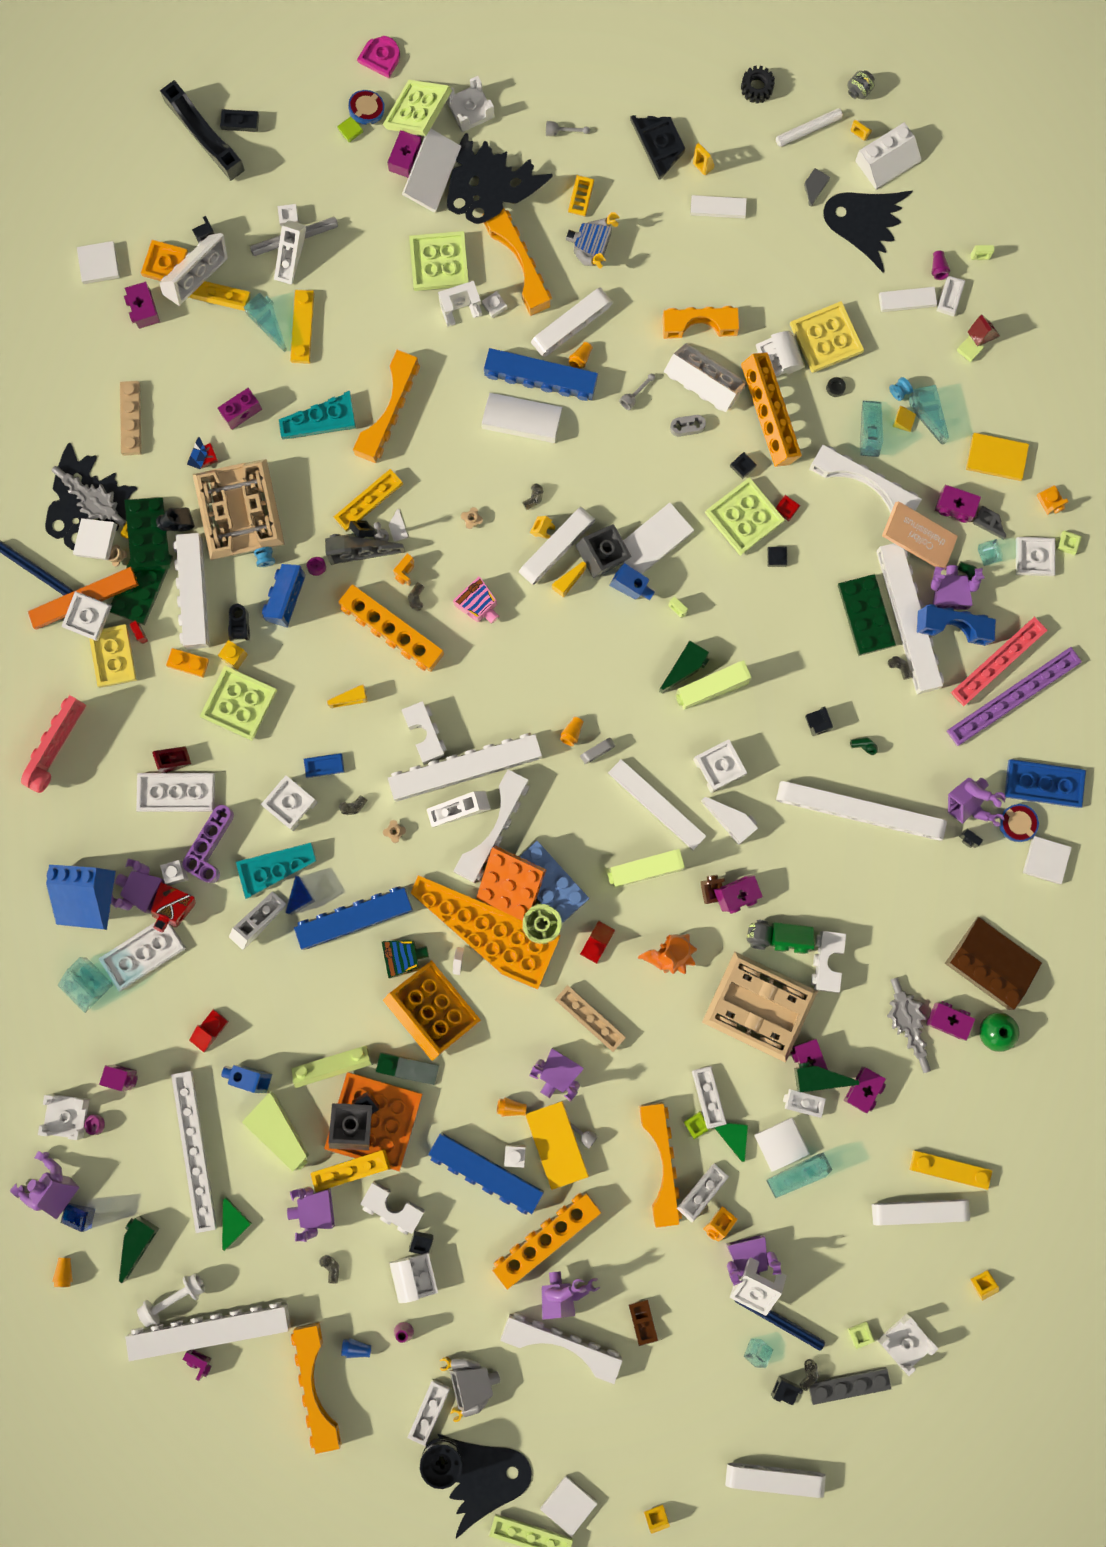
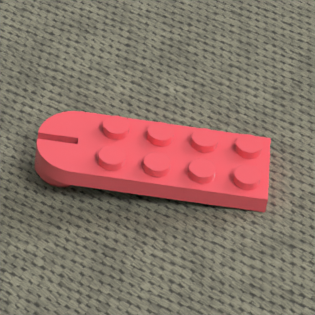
M71 695L63 700L60 712L53 717L51 727L48 732L46 731L42 735L39 747L34 749L31 754V760L21 778V783L37 793H41L47 788L51 781V774L47 771L87 705Z

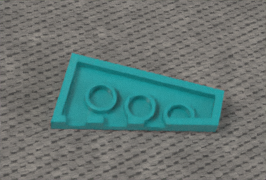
M350 390L336 398L332 397L324 403L310 406L311 408L298 411L279 419L282 440L356 428Z
M312 842L236 861L245 899L315 862L316 857Z

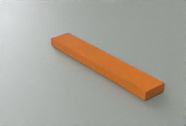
M129 567L80 588L76 592L102 602L139 586L134 571ZM75 591L28 611L33 628L37 630L65 618Z

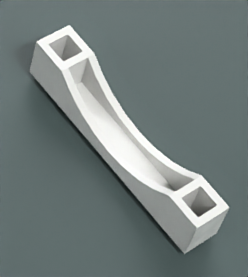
M822 445L809 468L824 478L846 477L865 483L882 497L890 513L895 502L899 501L916 511L922 500L916 493L902 489L900 484L886 480L885 476L880 473L875 474L866 465L855 463L851 457L837 453L831 446Z
M509 769L507 770L499 785L501 807L495 827L480 845L462 854L453 871L454 873L473 883L476 880H481L485 872L482 869L485 863L488 862L492 847L499 846L503 837L500 835L503 829L507 830L512 820L509 818L512 812L516 813L521 805L518 802L522 795L525 796L530 788L527 785L528 779Z
M514 1313L513 1316L509 1314L501 1336L502 1342L518 1348L539 1343L564 1347L583 1359L596 1378L615 1384L622 1364V1357L619 1356V1352L612 1349L605 1351L600 1349L601 1346L594 1342L587 1344L582 1342V1338L571 1334L568 1337L563 1335V1331L552 1327L550 1330L545 1328L544 1324L539 1321L533 1320V1322L525 1320L526 1317Z

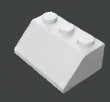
M904 122L859 150L855 162L877 190L921 162V156L915 136Z

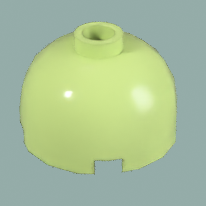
M538 904L531 907L523 918V931L525 935L537 944H547L553 941L559 935L562 927L559 913L546 904Z

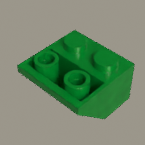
M772 923L773 936L770 947H775L774 951L786 952L789 949H794V953L808 954L809 951L814 950L813 927Z

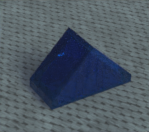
M295 876L285 912L289 915H293L315 902L303 878L300 876Z
M68 1203L63 1210L60 1223L79 1232H85L92 1227L95 1208Z

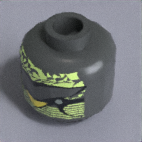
M867 70L857 71L848 81L849 95L854 99H865L875 86L874 76Z
M757 920V922L751 923L748 928L747 942L754 949L765 950L766 947L772 944L773 928L765 920Z

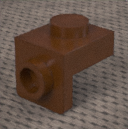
M718 875L706 876L707 880L700 881L704 904L716 903L718 900L714 890L722 887V882H725V878H718Z

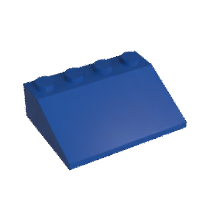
M49 865L46 885L56 925L107 930L116 871L95 867Z

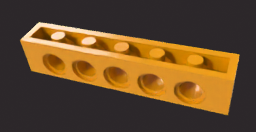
M768 352L754 353L742 362L741 366L774 466L790 465L800 458L802 454Z
M353 584L339 600L342 612L348 616L350 614L355 616V621L361 626L365 627L367 625L370 627V632L376 637L380 638L382 636L387 640L385 643L391 648L395 649L397 647L402 651L401 655L406 659L410 660L412 658L417 662L416 666L421 670L425 671L427 669L431 672L443 657L444 652L441 648ZM358 604L365 605L362 611H356L355 608ZM379 615L380 619L378 622H371V617ZM388 626L395 627V631L393 633L389 634L385 632ZM403 637L410 638L408 644L403 645L400 643ZM418 648L426 650L422 656H418L415 653Z
M581 1192L571 1199L573 1202L568 1207L562 1206L556 1212L557 1216L552 1220L550 1218L546 1219L540 1225L542 1228L539 1231L535 1232L533 1230L525 1237L526 1241L522 1245L517 1243L509 1250L510 1254L506 1258L501 1256L493 1263L495 1267H493L492 1271L507 1290L601 1214L600 1209L586 1192L583 1195ZM573 1209H580L583 1212L582 1216L578 1219L571 1216ZM564 1221L567 1224L566 1230L558 1231L555 1227L557 1222ZM543 1234H548L551 1236V1242L543 1244L540 1241V1237ZM527 1247H533L536 1253L534 1256L529 1257L525 1254L524 1250ZM513 1259L518 1260L520 1267L512 1269L509 1266V1262Z

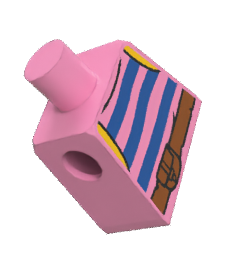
M479 576L453 600L455 607L476 622H480L485 617L492 624L499 618V615L493 610L497 605V601Z

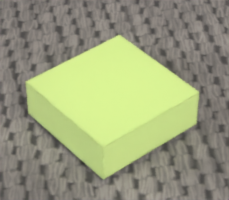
M975 245L971 253V259L989 260L994 253V245Z
M969 336L958 347L957 351L971 362L984 347L982 345L977 347L971 336Z
M1064 530L1061 534L1057 550L1075 555L1082 536Z
M675 596L670 600L669 607L679 617L683 618L687 614L688 608Z
M866 1321L848 1328L856 1349L875 1342Z

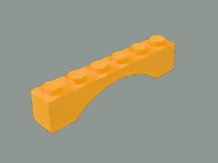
M503 207L500 214L483 223L490 237L508 247L520 262L524 272L522 300L530 316L549 308L552 296L548 289L545 290L543 286L544 280L540 273L537 274L533 258H529L527 255V246L524 241H520L519 230L517 226L513 227L510 212L508 210L505 211Z
M396 350L390 364L393 389L389 405L376 423L360 432L353 448L356 456L376 463L377 459L382 457L384 452L382 447L385 441L388 442L390 439V429L392 425L397 423V413L405 404L406 398L404 397L412 388L414 375L417 376L420 365L417 357Z
M663 1103L641 1105L639 1108L642 1127L650 1133L656 1142L663 1165L661 1187L657 1198L652 1204L654 1225L656 1228L679 1225L682 1213L677 1209L676 1199H680L679 1189L674 1187V1179H677L676 1167H672L671 1159H674L673 1147H669L668 1139H672L671 1128L666 1125V1119H669L668 1107H664Z
M320 1322L296 1327L293 1330V1334H291L292 1345L296 1346L295 1363L296 1366L300 1367L301 1372L298 1375L300 1387L304 1389V1395H302L303 1406L307 1407L308 1411L306 1424L308 1428L311 1427L310 1446L315 1449V1454L340 1449L342 1442L338 1423L323 1408L314 1382L315 1361L318 1351L323 1344Z

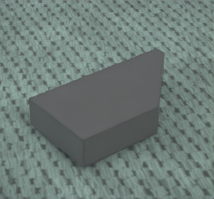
M814 168L804 184L809 206L813 205L830 180L829 176Z
M982 506L973 524L1003 540L1006 537L1000 515Z

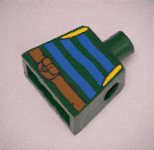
M414 940L382 941L389 979L420 968L418 960L429 957L427 946L416 948Z

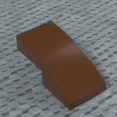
M648 1300L629 1304L638 1345L642 1346L657 1342L658 1338Z

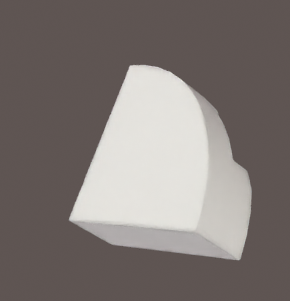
M456 948L453 974L460 975L464 948Z

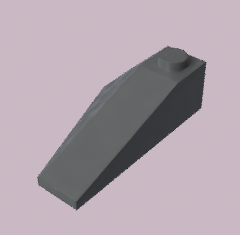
M340 534L330 535V538H325L326 556L331 565L405 553L404 546L400 543L346 535L341 536Z

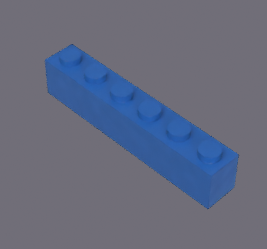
M492 348L488 350L484 366V376H487L489 379H502L509 384L519 383L527 388H541L542 391L548 393L554 391L565 397L571 395L582 401L593 399L598 373Z
M398 886L390 889V893L386 895L378 893L371 896L372 900L364 902V899L353 902L352 907L346 908L342 906L334 909L335 913L328 915L326 912L317 915L316 920L309 922V919L298 922V926L294 927L301 950L312 948L412 912L413 908L406 889H401Z
M442 1132L428 1154L431 1156L430 1160L434 1163L447 1165L448 1171L455 1175L461 1173L466 1176L465 1180L473 1185L476 1183L483 1186V1191L490 1195L494 1192L500 1196L499 1200L508 1205L510 1203L518 1206L516 1209L525 1215L528 1212L530 1214L534 1212L544 1193L538 1187Z

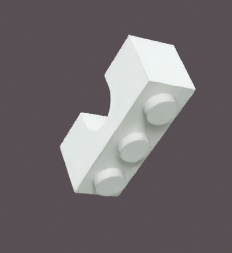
M422 701L402 709L409 730L423 728L427 731L426 739L416 744L423 764L426 765L431 761L445 757L444 751H446L443 740L439 741L436 734L440 732L436 723H431L429 717L432 716L429 705L424 706Z
M821 931L820 935L816 936L815 946H818V954L814 955L813 960L816 972L812 974L811 985H814L815 990L840 993L842 973L832 971L828 967L827 961L833 953L844 954L846 934Z
M374 1181L360 1204L364 1206L363 1210L371 1215L374 1213L381 1216L380 1220L390 1225L392 1222L398 1226L397 1229L406 1235L408 1233L413 1234L425 1210L410 1201L400 1211L391 1210L387 1205V1198L391 1190Z

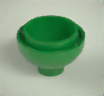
M996 1012L989 1014L983 1019L979 1034L981 1041L987 1048L996 1052H1004L1011 1049L1017 1043L1019 1027L1016 1021L1008 1014ZM1001 1028L1006 1031L1004 1036H1001L999 1033Z

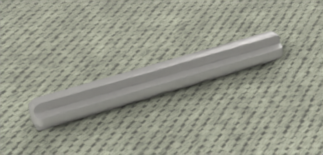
M331 217L306 226L305 239L337 228L338 222L336 218ZM280 236L251 245L250 249L253 256L279 248Z

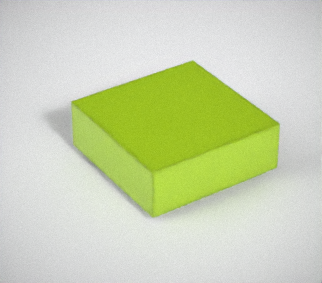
M351 116L337 126L339 132L348 142H351L363 133V129Z
M701 1112L696 1113L683 1122L693 1139L710 1130L706 1128Z

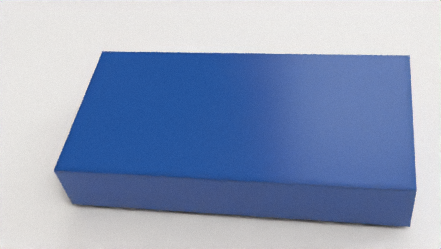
M342 753L304 759L306 778L345 773Z

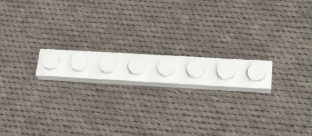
M193 1072L172 1074L195 1231L200 1233L216 1230L217 1225Z

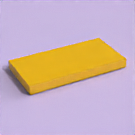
M563 1101L526 1113L525 1116L551 1190L588 1178L589 1174Z

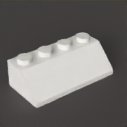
M222 233L212 234L200 241L198 246L192 252H189L180 264H177L167 276L162 278L160 282L162 294L180 306L228 259L224 235Z
M687 343L672 355L664 370V373L670 379L680 382L687 390L694 391L701 399L711 402L715 408L727 412L747 385L746 381Z

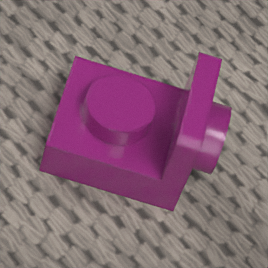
M194 1349L188 1350L183 1360L191 1368H200L195 1380L200 1381L203 1376L207 1377L212 1367L209 1365L212 1358Z

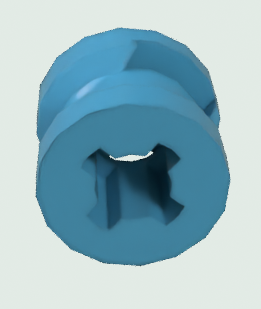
M904 377L898 379L895 385L889 386L891 394L898 401L903 400L906 394L908 395L913 392L910 382Z
M262 547L254 550V555L257 557V567H268L275 564V559L272 557V547Z

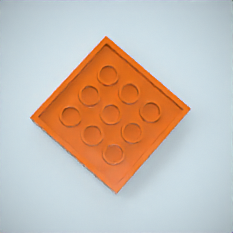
M347 1072L338 1104H352L354 1099L368 1091L379 1104V1110L374 1112L371 1117L369 1151L329 1148V1134L324 1149L355 1159L385 1150L390 1169L400 1172L423 1094Z

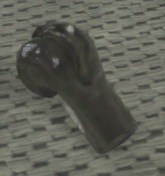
M535 483L531 486V498L522 502L526 510L542 501L544 491L541 485Z
M418 582L408 595L409 605L416 611H420L423 608L419 595L425 588Z
M893 656L888 660L890 668L896 667L900 669L903 680L913 677L907 661L898 656Z
M360 795L354 803L342 802L339 805V810L344 815L358 814L368 800Z

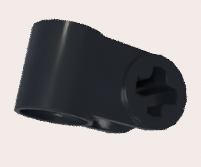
M187 507L169 508L165 511L164 515H160L156 519V524L162 531L183 532L195 527L190 509Z
M233 604L229 608L228 636L230 641H234V639L250 640L249 613L241 604ZM240 609L243 610V615L235 618V612Z

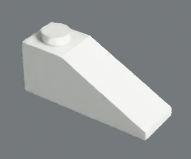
M290 220L282 225L274 280L293 284L307 225Z
M474 791L428 808L427 812L431 826L436 827L490 810L486 791Z
M707 797L702 799L701 802L738 845L758 829L756 826L757 822L751 815L747 816L741 811Z
M272 891L232 928L229 938L244 950L286 906V903Z

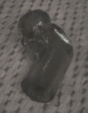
M322 1256L319 1264L329 1271L328 1283L337 1284L339 1264L332 1256Z
M807 1359L804 1362L806 1377L799 1384L804 1391H808L819 1378L817 1364L812 1359Z

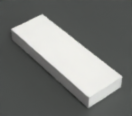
M692 195L690 215L745 219L747 198Z
M935 287L879 293L881 312L936 307L937 305Z
M712 1067L693 1070L692 1075L706 1128L710 1129L726 1125Z
M715 1163L712 1164L677 1209L688 1220L693 1222L729 1176Z
M432 1379L407 1437L408 1439L424 1446L427 1445L451 1387Z

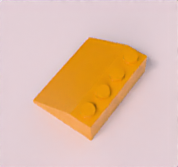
M432 960L383 999L384 1003L432 1061L481 1021Z

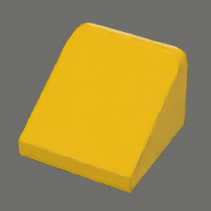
M858 120L853 121L850 131L865 141L872 133V130Z
M900 406L897 410L893 427L911 432L916 414Z
M988 1270L970 1279L982 1301L999 1292V1286Z

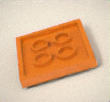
M498 846L492 847L476 899L523 921L526 912L535 905L546 869Z

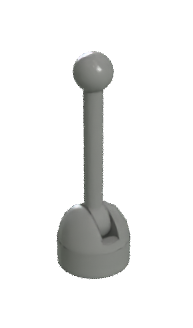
M554 121L546 122V136H555L559 131L583 132L584 134L590 132L587 126L584 128L559 127Z
M653 373L649 374L648 379L633 394L623 395L619 399L620 404L626 410H630L635 405V396L650 381L655 379V375Z
M375 522L374 540L388 542V532L385 529H380L381 524Z
M571 1123L572 1129L581 1135L583 1145L589 1149L598 1136L591 1131L582 1132Z

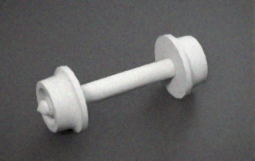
M196 1273L191 1276L186 1275L183 1277L185 1287L157 1305L153 1306L150 1301L145 1300L143 1305L137 1309L139 1320L145 1327L159 1324L158 1313L188 1294L194 1300L199 1299V1295L205 1291L203 1280Z

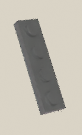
M886 1367L808 1383L813 1405L891 1390Z

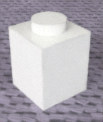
M177 860L160 865L165 884L171 886L189 881L187 872L182 865L183 861Z
M506 1144L504 1166L524 1168L526 1146Z

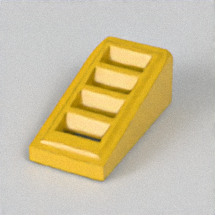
M698 143L695 147L693 164L706 176L714 169L715 165L710 153Z
M576 176L568 213L586 217L594 179ZM579 184L589 186V189L581 188L578 186ZM577 191L587 193V196L577 194ZM575 198L583 199L586 201L585 203L575 201ZM574 205L582 206V207H584V209H583V210L575 209V208H573V206H574Z
M584 561L555 581L552 584V589L562 597H565L585 572L586 563Z
M364 684L327 700L330 708L368 702Z

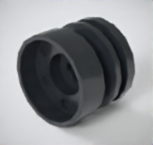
M439 1437L426 1445L422 1452L419 1469L421 1477L427 1485L435 1489H445L458 1481L462 1473L464 1456L457 1442L447 1437ZM441 1456L446 1460L444 1465L439 1461Z

